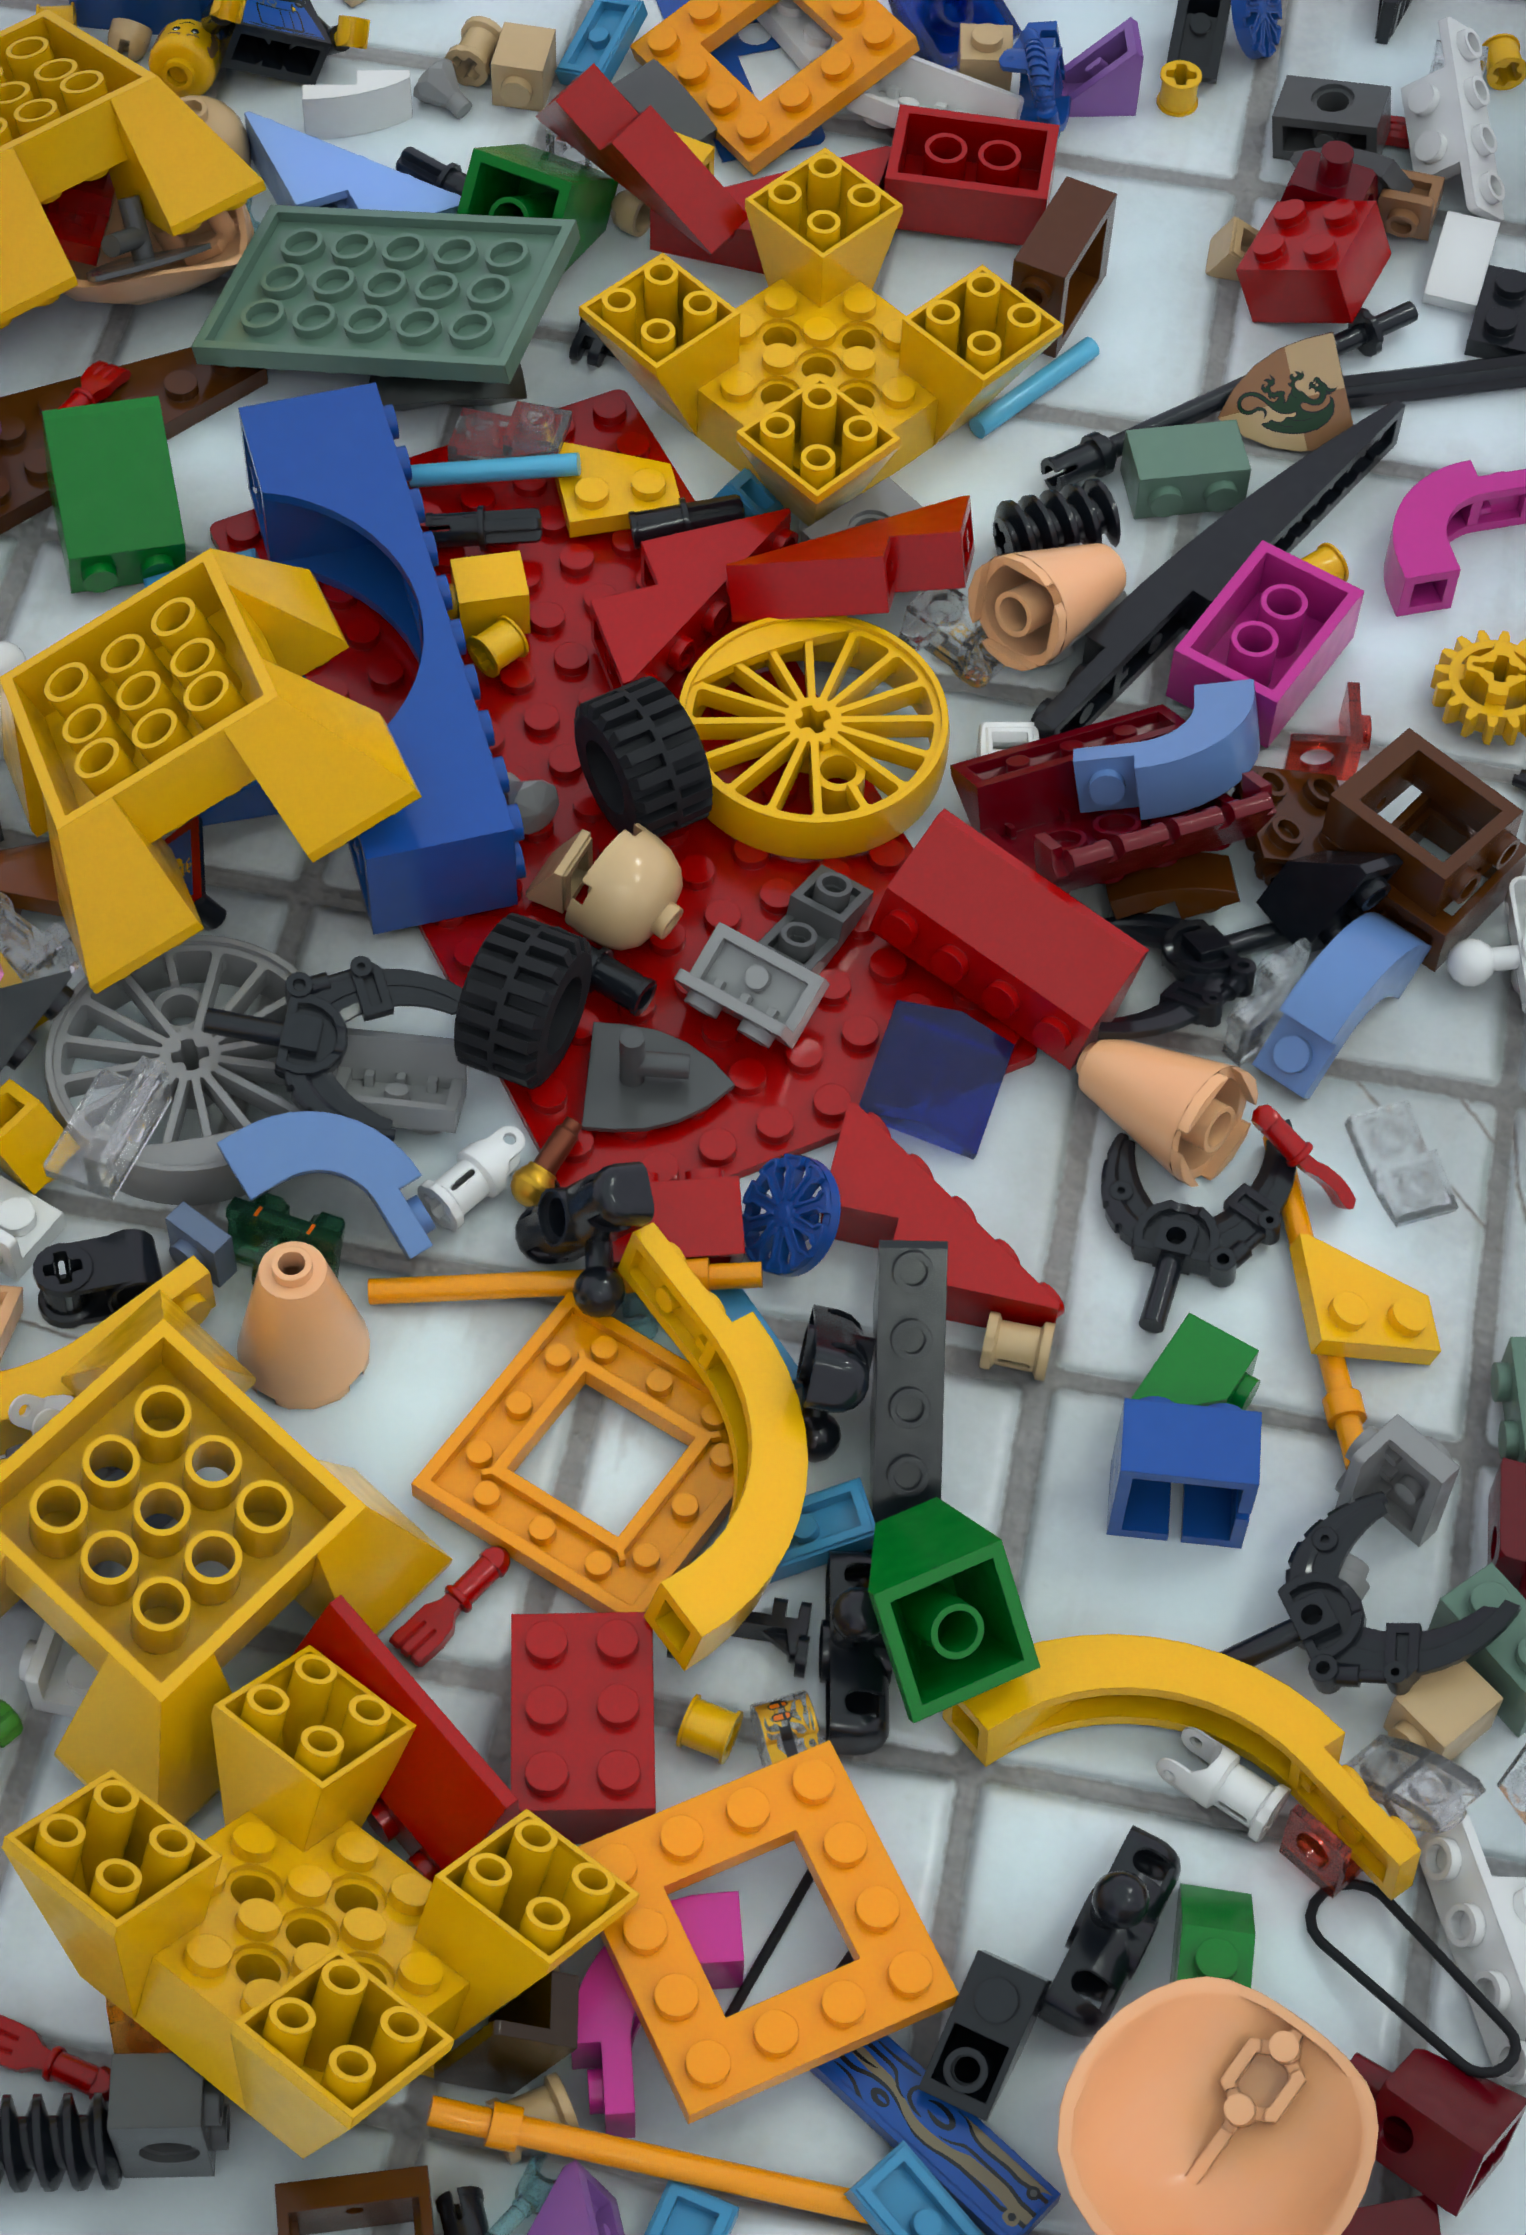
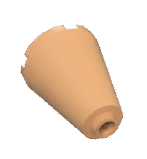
M1101 543L1000 554L989 560L986 564H983L974 573L968 589L969 614L972 624L980 620L982 628L988 637L981 641L988 653L1004 666L1019 671H1028L1045 666L1052 662L1121 595L1126 585V570L1120 556L1111 547Z
M1100 1039L1097 1042L1090 1043L1082 1051L1076 1066L1080 1090L1174 1178L1190 1187L1198 1186L1195 1179L1199 1176H1203L1211 1181L1234 1158L1251 1126V1123L1241 1119L1246 1101L1257 1105L1258 1089L1256 1079L1240 1067L1127 1039Z
M298 1241L278 1244L263 1256L259 1264L238 1337V1362L256 1377V1383L251 1388L256 1393L259 1390L263 1394L275 1399V1404L287 1409H316L340 1400L350 1391V1385L360 1373L364 1374L369 1364L370 1338L368 1328L318 1249L310 1244Z

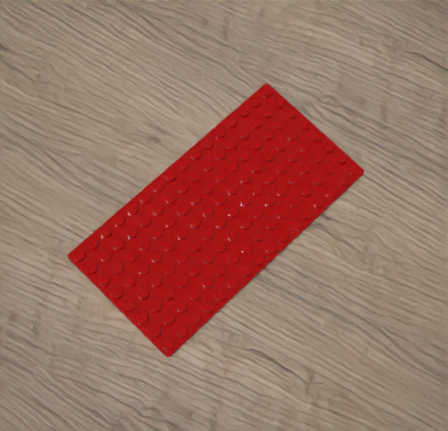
M620 389L612 390L409 457L410 464L414 465L549 455V441L558 440L670 463L680 498L684 497L686 503L695 502L627 392ZM555 478L418 487L423 500L425 516L426 513L431 512L433 514L477 511L478 505H484L486 511L536 508L540 511L543 527L542 539L537 543L488 545V550L485 552H481L479 546L437 548L439 566L433 567L437 576L445 574L448 583L451 584L450 559L520 550L530 599L531 633L524 634L528 642L529 653L525 657H518L500 670V674L494 678L485 675L475 665L468 650L465 655H461L464 665L474 664L481 699L476 700L475 703L478 711L487 709L491 717L495 746H490L489 748L493 758L502 756L507 772L513 773L521 781L543 779L554 785L559 798L558 809L550 823L537 832L529 835L524 834V840L517 841L521 846L526 868V878L517 879L518 905L418 925L446 980L461 988L464 986L470 967L482 943L493 928L510 913L519 914L553 927L559 926L570 933L583 937L566 924V910L564 913H560L529 900L526 897V891L549 856L582 829L591 832L593 864L603 850L620 834L601 811L584 776L576 749L574 718L575 710L581 703L611 691L591 640L590 600L643 588L641 582V548L635 549L631 529L570 538ZM407 481L409 489H413L410 487L409 481ZM254 509L216 521L211 525V540L217 550L237 553L255 548L260 559L268 560ZM425 523L420 524L423 532L429 531V527H426ZM317 581L349 648L334 656L328 663L305 674V677L318 685L379 712L386 724H388L406 700L416 679L419 664L404 639L379 613L344 591ZM731 614L724 629L716 636L710 635L697 649L695 657L688 668L683 672L676 671L664 685L679 700L685 680L698 659L722 637L754 621L732 622ZM796 661L785 662L790 674L806 698L805 675ZM768 667L754 671L781 691ZM735 682L724 688L755 698ZM706 707L701 717H739L710 707ZM744 739L701 740L704 751L708 752ZM761 757L714 773L724 783L729 784ZM785 762L744 797L761 805H768L788 762ZM799 772L781 811L805 815L813 814L809 794L808 773ZM831 778L827 780L835 784H843L848 782L847 780L841 778ZM865 779L864 798L866 802L874 804L882 800L874 785ZM706 817L660 837L672 850L682 870L683 887L676 904L683 908V914L676 926L662 940L653 935L641 946L622 951L611 949L614 952V959L643 976L656 981L657 989L646 1010L639 1016H634L629 1010L594 990L592 993H588L581 1020L565 1056L556 1070L541 1086L529 1089L505 1079H499L538 1152H540L555 1127L561 1125L566 1116L582 1125L594 1022L627 1024L655 1029L683 1040L712 1059L735 1084V1088L709 1109L678 1124L642 1132H600L581 1129L578 1133V1141L555 1175L557 1178L555 1184L557 1188L567 1187L592 1173L598 1172L603 1167L628 1162L643 1163L647 1172L659 1174V1181L685 1179V1171L706 1167L722 1168L724 1170V1177L739 1176L740 1179L758 1172L771 1159H779L784 1157V1154L801 1155L839 1140L848 1102L857 1103L866 1113L873 1112L885 1122L1028 1066L1036 1060L1037 1047L869 930L887 886L913 851V847L904 833L876 848L850 856L830 859H799L771 854L748 846L726 834ZM821 864L874 891L872 901L838 952L819 974L830 985L793 1049L776 1040L773 1041L768 1049L736 1030L741 1022L740 1020L723 1011L720 1012L715 1020L684 1002L688 992L674 978L680 968L690 973L719 922L759 942L787 914L790 895ZM584 884L575 898L582 905L588 895L589 887ZM589 941L590 945H592L593 947L597 949L602 948L601 946Z

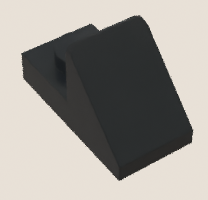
M1178 0L1167 63L1174 60L1189 61L1200 68L1202 72L1201 82L1216 84L1223 45L1226 40L1231 0Z

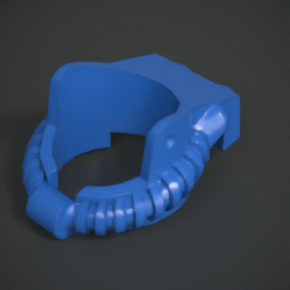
M1057 21L1029 22L1013 47L1004 51L1000 56V68L1006 72L1020 73L1019 95L1024 98L1020 120L1060 125L1059 138L1060 132L1065 130L1069 119L1071 97L1061 96L1064 88L1062 80H1065V65Z

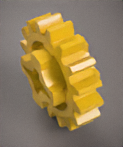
M1484 630L1478 631L1475 643H1471L1465 637L1460 636L1456 639L1454 650L1444 648L1438 665H1435L1430 685L1431 688L1435 689L1432 699L1433 706L1445 707L1442 721L1445 724L1460 721L1463 724L1460 735L1465 738L1471 735L1474 730L1481 732L1483 744L1490 745L1494 735H1502L1503 740L1508 746L1515 744L1518 732H1521L1526 737V639L1516 645L1510 643L1509 632L1502 631L1498 640H1490L1489 635Z

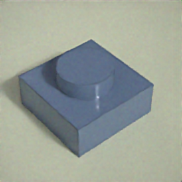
M184 1201L165 1218L170 1241L169 1253L178 1266L194 1255L210 1271L212 1283L219 1288L237 1272L232 1236Z

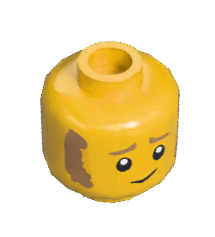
M193 19L173 21L167 24L159 33L150 51L148 60L149 70L157 75L179 98L188 95L201 96L213 85L221 68L219 64L220 40L216 34L207 32L199 21Z

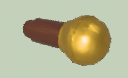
M566 1116L563 1123L555 1127L533 1162L529 1161L527 1165L515 1171L510 1187L512 1195L521 1205L526 1207L535 1206L546 1189L555 1188V1180L557 1179L555 1175L578 1141V1133L583 1127L581 1124Z

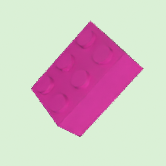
M1262 540L1174 649L1166 696L1193 710L1194 685L1254 679L1260 745L1268 748L1353 639L1364 590Z

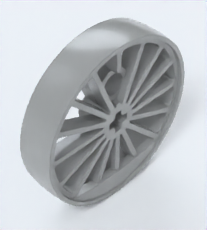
M193 935L179 946L170 949L98 994H95L89 987L85 976L73 989L75 992L70 1000L54 1018L45 1051V1082L53 1117L81 1149L75 1156L76 1159L91 1174L105 1184L127 1195L150 1202L180 1205L184 1201L188 1205H204L246 1195L217 1147V1142L251 1124L226 1092L272 1116L288 1112H298L300 1110L296 1105L250 1082L256 1081L285 1085L284 1079L279 1078L275 1074L276 1062L263 1060L277 1057L279 1047L204 1033L206 1013L208 1007L214 1008L220 984H226L240 988L222 1010L244 1014L258 995L261 994L274 1001V1003L251 1016L284 1022L288 1004L285 1001L286 980L289 975L299 971L283 958L257 945L222 936ZM205 983L202 993L193 988L180 987V984ZM169 986L171 988L160 994L154 1003L146 994ZM132 1000L153 1026L155 1032L115 1010ZM182 1016L195 1018V1020L186 1025L170 1024L173 1019ZM100 1025L133 1043L88 1038V1036ZM76 1058L120 1064L71 1074ZM338 1068L333 1072L335 1078L338 1072ZM125 1087L83 1112H76L69 1100L70 1097ZM146 1101L113 1142H107L94 1132L97 1128ZM173 1101L162 1143L136 1146ZM215 1103L236 1130L212 1135L206 1107ZM186 1109H197L202 1137L178 1141Z

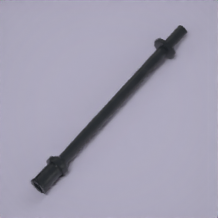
M1407 301L1376 316H1373L1368 309L1361 308L1353 323H1348V329L1334 334L1338 356L1354 349H1358L1363 355L1368 357L1380 353L1384 341L1383 336L1417 321L1418 312L1415 305ZM1244 376L1126 430L1193 424L1222 410L1233 388ZM1126 430L1110 437L1094 431L1082 437L1079 445L1053 457L1043 459L1041 462L1042 475L1053 470L1054 472L1063 470V472L1045 479L1046 485L1049 489H1056L1060 492L1065 485L1075 484L1093 475L1102 478L1112 473L1117 458L1122 456Z

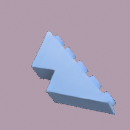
M250 111L244 113L246 133L250 142L251 159L277 205L457 214L461 196L456 193L449 192L414 178L409 174L369 160L364 156L357 155L322 141L317 137L277 123L272 119L262 117Z

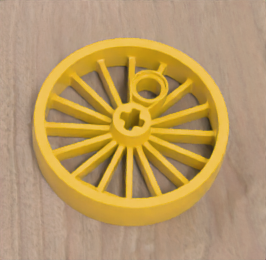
M848 616L797 619L767 617L751 622L730 632L714 643L694 664L681 691L679 702L690 717L700 740L744 739L705 752L710 768L713 805L707 818L726 834L758 850L799 859L839 858L871 850L889 842L910 828L928 809L941 784L947 763L950 738L948 707L941 684L931 667L911 646L894 634L871 623ZM804 661L806 698L790 674L785 662ZM814 661L835 663L820 697L817 698ZM768 667L781 691L754 671ZM849 667L864 671L861 676L836 695ZM735 682L755 698L724 688ZM882 682L894 688L864 698ZM910 705L918 714L884 715ZM706 707H710L739 717H701ZM928 737L930 748L923 750L887 738ZM761 757L729 784L724 783L714 773ZM871 757L916 770L917 772L909 781H902ZM785 762H788L768 805L764 806L744 797ZM799 772L808 773L809 794L813 813L811 815L781 811ZM831 778H841L847 780L848 782L843 784H835L827 780ZM865 779L888 795V797L874 804H868L864 798Z

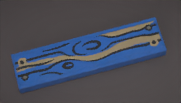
M888 2035L810 2070L892 2148L904 2140L974 2224L986 2235H1029L1059 2202L1061 2193L978 2117L919 2090V2085L926 2070Z

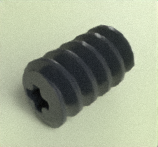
M1099 479L1086 480L1082 487L1077 484L1065 485L1060 493L1056 489L1045 490L1039 498L1035 495H1025L1021 497L1018 504L1013 500L1001 501L997 506L993 522V537L997 555L1059 548V545L1066 547L1069 544L1081 543L1082 539L1085 540L1086 544H1102V534H1105L1110 544L1116 548L1121 535L1117 505L1107 486Z
M94 2092L87 2114H79L72 2093H64L56 2115H48L42 2093L33 2094L26 2116H18L12 2095L4 2094L0 2101V2184L6 2172L9 2185L14 2193L25 2192L28 2190L36 2171L45 2192H53L58 2190L64 2173L67 2170L71 2185L75 2191H84L89 2188L97 2168L104 2188L106 2190L118 2189L123 2173L107 2131L108 2108L103 2093Z

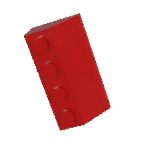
M945 808L936 816L887 886L869 927L870 931L1069 1070L1077 1064L1079 1056L1085 1047L1099 1040L1098 1031L1101 1022H1112L1149 952L1148 948Z
M340 1595L331 1601L292 1655L311 1645L417 1725L392 1775L366 1820L384 1842L389 1843L395 1838L410 1856L406 1863L433 1883L437 1873L519 1815L518 1798L345 1598Z

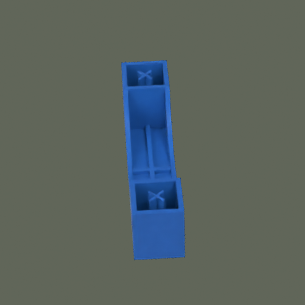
M374 382L239 407L248 489L268 560L309 569L317 581L342 590L365 603L395 628L407 643L419 664L416 679L406 700L387 726L422 797L404 807L395 815L386 818L347 842L373 935L518 905L517 879L526 878L524 857L521 846L517 842L525 838L523 822L517 803L508 805L504 793L510 792L504 759L502 756L493 758L489 748L490 746H495L494 730L489 711L487 709L478 711L475 703L476 700L481 699L474 664L464 665L461 655L467 653L460 619L450 620L447 613L448 610L453 609L448 579L445 574L437 576L433 568L439 566L437 546L433 532H423L420 526L421 523L426 521L423 500L419 488L409 489L407 481L412 480L411 464L406 446L396 447L394 439H399V428L393 404H382L377 384Z

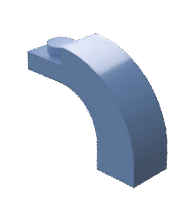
M1254 679L1194 685V709L1191 716L1180 727L1163 736L1141 742L1073 749V766L1080 813L1139 807L1141 820L1159 818L1203 805L1237 785L1242 780V773L1249 772L1252 769L1260 751V730Z
M1369 912L1359 916L1334 937L1296 983L1279 1009L1284 1014L1252 1065L1302 1098L1310 1099L1356 1026L1382 999L1388 996L1400 998L1432 946L1379 913Z
M288 1112L253 1122L217 1142L218 1149L250 1202L298 1176L315 1173L335 1175L352 1182L366 1193L377 1208L407 1260L433 1246L427 1236L429 1232L436 1229L432 1218L417 1195L406 1200L400 1189L422 1176L412 1160L393 1141L376 1129L358 1120L327 1112Z

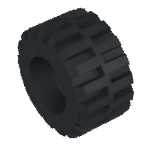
M652 676L642 677L577 706L574 718V732L579 761L598 806L610 824L619 833L626 829L633 834L634 824L639 823L660 838L709 816L713 805L712 780L703 745L684 707L661 681H657Z
M510 913L503 918L482 943L470 967L461 992L454 1026V1048L458 1061L466 1066L529 1089L541 1086L561 1063L573 1040L584 1011L592 975L591 946L587 938L515 913Z

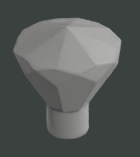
M447 58L441 59L430 66L421 75L414 87V97L424 103L447 108L457 119L464 117L472 107V103L460 91L452 60Z
M507 772L510 792L504 793L508 805L517 803L523 822L524 834L529 835L541 830L550 823L558 809L559 798L556 787L543 779L521 781L513 773Z

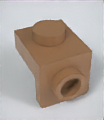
M1402 169L1414 186L1409 193L1386 188L1381 190L1378 208L1385 233L1402 238L1411 237L1428 241L1443 195L1445 177Z

